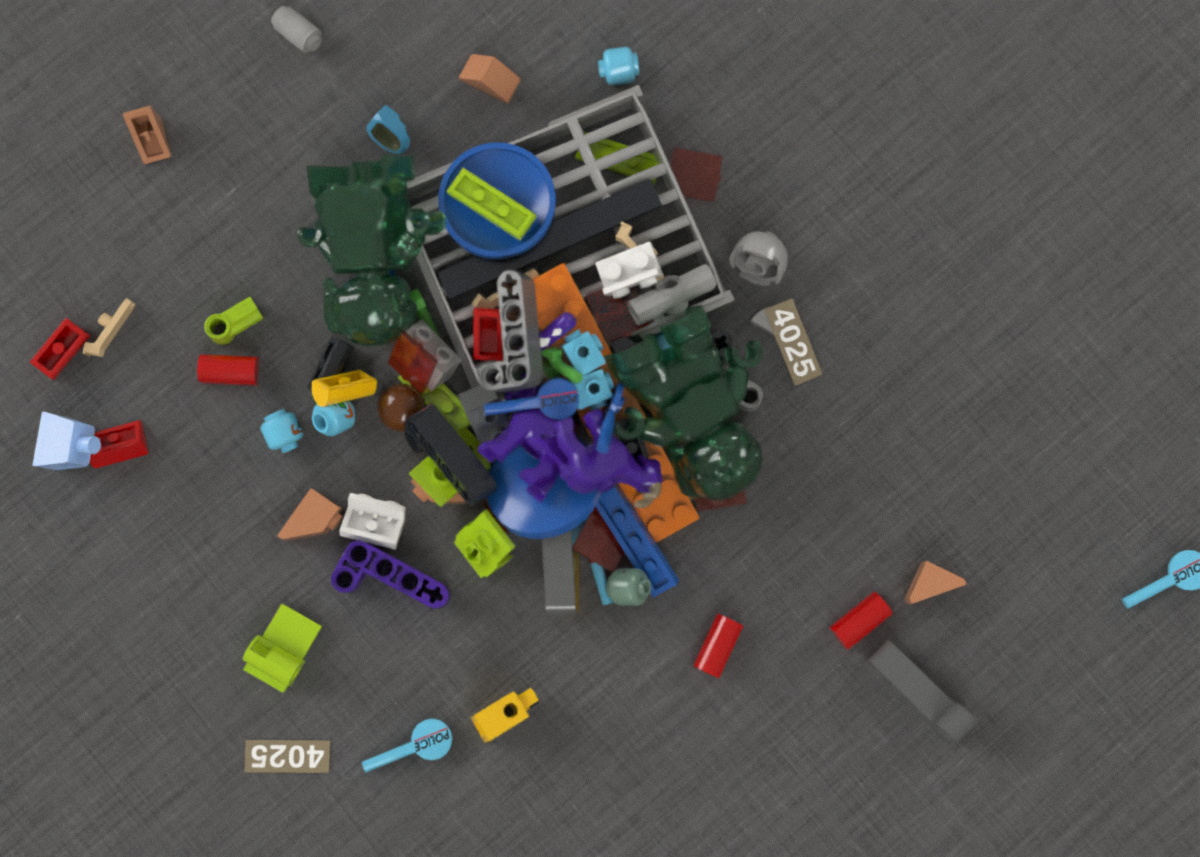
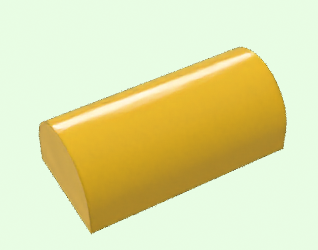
M355 370L313 380L312 394L315 402L320 407L373 395L376 392L377 380L362 370Z

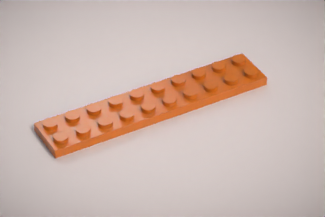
M562 263L532 279L535 285L539 332L564 312L571 313L576 319V326L546 349L556 346L560 348V345L565 343L563 338L579 329L580 333L588 331L590 335L595 333L604 348L600 353L606 363L598 368L602 369L603 373L608 372L614 386L617 382L624 384L622 396L625 397L620 412L618 414L615 413V419L629 415L637 416L649 460L656 459L659 461L663 481L660 496L645 508L634 506L636 501L644 499L642 493L629 484L620 482L618 484L654 541L657 543L700 519L565 264ZM562 351V361L571 366ZM561 375V376L558 377V378H564V379H566V380H569V379H567L566 377H564L563 375ZM590 406L583 408L581 410L576 409L579 418L581 419L586 431L588 432L593 442L592 435L585 426V420L583 417L586 416L588 412L594 410H591ZM605 406L600 407L598 409H601L603 413Z

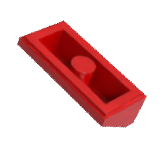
M141 420L95 432L94 436L100 439L101 447L98 453L91 454L90 464L93 468H100L147 455L148 446Z

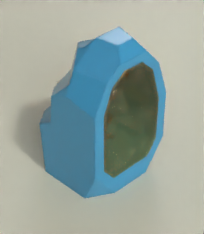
M385 105L372 118L366 130L370 138L383 149L396 154L404 153L410 146V138L406 133V126L399 120V115Z

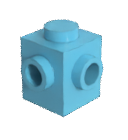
M579 329L563 338L565 343L560 345V348L571 367L582 373L583 376L606 363L600 353L604 348L595 333L593 335H590L588 331L580 333Z
M600 368L584 375L580 383L572 382L577 387L579 393V405L577 407L579 410L590 406L591 410L598 409L608 404L606 399L613 397L610 390L614 389V384L608 372L603 373V370Z

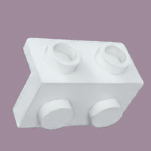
M350 493L348 508L339 530L340 536L396 550L405 524L406 507L395 501H382L374 499L367 494L357 495Z

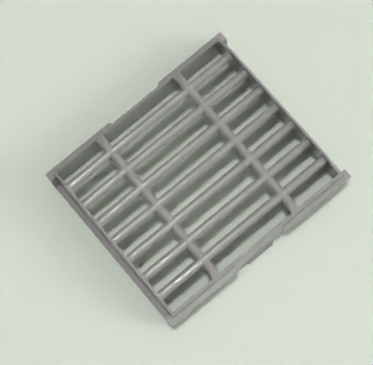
M639 85L548 123V127L509 143L531 151L572 134L573 140L535 156L545 164L578 150L585 165L552 178L554 189L556 190L590 176L596 191L556 207L553 221L646 180L662 176L668 191L659 194L658 197L662 206L673 201L680 217L630 238L639 246L684 227L691 243L658 256L660 268L696 253L701 266L706 264L715 277L717 285L712 290L715 295L714 297L692 305L677 314H671L666 317L662 314L654 318V322L607 341L606 343L610 350L612 342L618 339L626 338L633 342L646 339L734 301L731 291H726L644 109L642 104L643 94ZM630 109L634 113L585 135L582 130ZM639 125L645 140L595 160L589 145ZM649 150L654 155L658 165L608 186L606 185L601 170ZM450 163L387 189L404 227L457 355L462 359L461 364L471 388L481 385L479 380L481 369L487 364L501 361L485 360L474 365L468 351L469 348L474 347L473 335L463 339L457 323L472 317L473 310L476 307L471 304L452 312L446 300V296H448L444 286H440L435 274V270L473 254L460 247L429 260L423 245L449 233L444 224L418 234L412 219L439 208L438 196L410 208L406 206V202L438 190L444 174L452 164ZM620 226L614 228L616 235L620 229ZM618 242L565 266L570 275L595 265V262L624 252L627 249L622 243ZM602 280L580 289L579 292L582 298L586 300L591 295L594 296V294L602 293L604 288ZM638 285L642 294L653 290L651 286L641 288ZM628 300L624 302V304L627 302V304L624 307V311L627 308ZM623 302L618 304L620 306L611 307L610 313H596V315H592L596 324L600 325V321L612 320H599V318L623 315ZM521 309L518 311L519 315L516 316L517 321L521 317ZM615 314H621V315H618V316H603V317H599L600 315H615ZM541 355V356H542V362L548 360L547 357H544L543 355ZM502 392L504 398H506L507 395L504 392Z

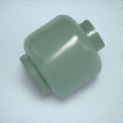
M619 568L608 577L606 592L613 603L618 606H639L645 602L650 594L651 582L645 572L639 568Z

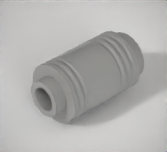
M282 6L274 13L271 19L274 30L304 53L314 52L319 48L322 43V32L291 7Z

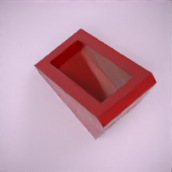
M474 308V359L503 361L504 351L500 309Z

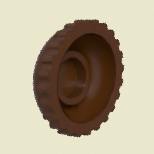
M407 383L391 385L379 397V402L377 403L378 416L381 418V422L385 423V426L389 427L390 430L404 432L406 418L426 406L424 403L425 398L422 397V393L417 388H414L413 385H408Z

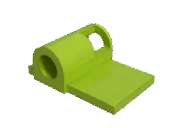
M465 426L458 431L455 429L486 470L489 471L491 462L478 452V447L481 445L480 442ZM429 456L409 472V475L440 507L458 493Z
M487 509L476 519L468 523L455 536L454 544L481 579L485 576L487 578L514 557L512 554L509 555V553L516 546Z
M281 603L263 636L257 635L248 646L242 659L247 663L243 670L284 693L287 687L292 686L306 662L304 658L322 626Z

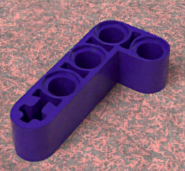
M354 541L348 545L331 577V584L334 589L342 593L355 592L360 587L366 574H369L431 608H443L449 603L451 598V592L445 584L363 541ZM364 546L367 550L366 559L362 562L355 561L354 551L356 548ZM384 560L391 561L393 565L392 572L387 576H382L379 572V565ZM345 572H350L353 576V583L348 588H343L339 581L340 576ZM414 573L418 577V585L415 589L408 590L404 585V579L407 575ZM426 580L429 581V584L426 585L427 588L435 591L439 587L441 588L440 594L444 596L442 601L436 600L433 603L432 595L426 592H422V597L418 595L424 589Z

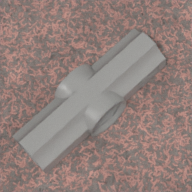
M704 264L681 276L671 275L663 277L656 283L655 289L628 301L627 306L635 323L640 326L664 313L677 314L684 311L688 307V301L715 289L717 283L710 268Z

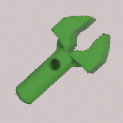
M415 289L408 292L407 295L420 320H423L440 337L419 290Z
M556 346L541 352V355L549 359L542 362L543 371L547 377L553 379L563 375L576 384L582 381V373L562 361V350Z

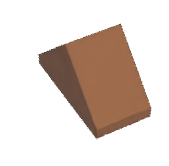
M471 54L459 76L460 81L506 104L510 102L521 81V78L495 57Z
M151 105L123 113L125 122L144 164L171 157L162 119Z
M928 561L921 562L905 596L906 604H913L967 584L964 578Z

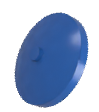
M495 142L478 145L467 150L449 166L439 188L438 205L440 216L447 232L460 247L479 257L505 259L518 256L530 250L545 236L554 218L556 196L553 181L548 170L535 155L517 145ZM462 168H465L536 214L537 218L521 241L447 194L448 188Z
M577 437V441L581 445H583L584 447L589 446L586 442ZM519 445L502 463L496 459L489 472L497 485V491L488 496L487 500L490 509L499 523L508 531L531 539L555 537L572 530L582 523L595 508L601 495L599 491L596 490L586 494L577 492L568 486L566 479H561L559 472L554 486L548 492L544 501L539 503L526 492L529 485L519 477V472L527 468H535L540 460L533 458Z

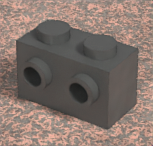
M479 385L458 395L480 444L493 441L508 427L512 417L511 412L486 416L484 411V404L505 401L502 392L487 390L482 385Z

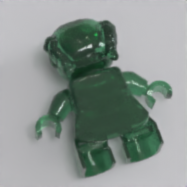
M381 155V160L352 162V166H307L309 193L315 199L314 208L320 220H317L314 224L316 229L300 227L297 230L298 240L305 247H319L320 252L335 274H355V278L345 281L340 288L337 287L332 278L326 277L323 279V315L328 330L335 334L344 335L349 341L365 347L388 345L399 340L413 326L417 316V305L411 300L409 283L404 278L390 275V271L410 268L426 238L424 235H437L444 229L446 224L445 214L441 211H431L425 215V211L422 208L411 209L408 198H403L407 197V182L413 181L416 177L414 156Z
M703 305L686 308L684 310L685 317L659 327L667 343L671 345L670 347L662 350L655 335L650 333L644 335L645 340L622 352L606 354L603 358L615 379L619 383L624 384L626 391L649 409L654 417L643 418L638 409L626 407L624 414L630 418L629 428L624 431L619 424H614L612 434L617 439L639 437L658 447H666L673 463L675 480L683 495L690 499L705 498L721 501L730 499L750 487L757 479L762 468L763 453L758 441L753 438L752 434L743 424L727 420L738 413V404L744 400L747 394L749 373L746 372V369L755 367L760 363L763 357V348L757 340H750L745 346L747 351L745 360L739 357V349L726 348L725 358L732 368H728L726 374H722L720 354L716 346L712 344L713 338L709 331L711 321ZM675 443H687V444L685 445V447H684L683 449H681V448L678 447Z

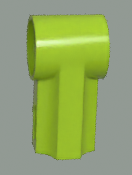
M248 297L221 314L210 315L204 323V329L214 343L226 345L233 340L234 336L264 318L251 297ZM217 325H226L224 333L220 335L213 334L214 328Z

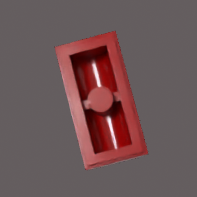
M65 318L30 360V363L50 379L55 380L89 339L90 335L73 321Z
M200 354L197 363L198 381L203 384L258 386L260 358L255 356Z
M873 591L828 628L843 647L849 650L889 618L893 612L881 596Z
M717 613L693 667L719 679L744 626Z

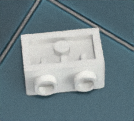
M650 241L595 262L604 286L602 289L604 295H613L614 299L628 295L630 293L629 288L640 285L641 288H646L658 283L656 278L663 276Z

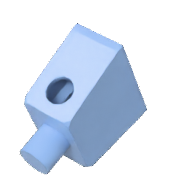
M42 412L33 466L51 470L87 467L91 454L98 453L101 447L100 439L94 436V426L68 417Z

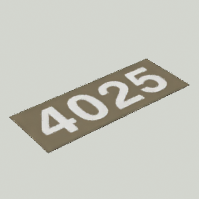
M791 298L764 309L794 386L823 375L793 299Z
M330 740L245 741L244 772L329 773Z

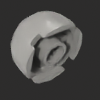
M750 232L736 243L729 261L733 269L736 265L741 270L739 275L754 284L769 286L771 281H776V284L780 283L788 265L787 249L775 234L770 232Z

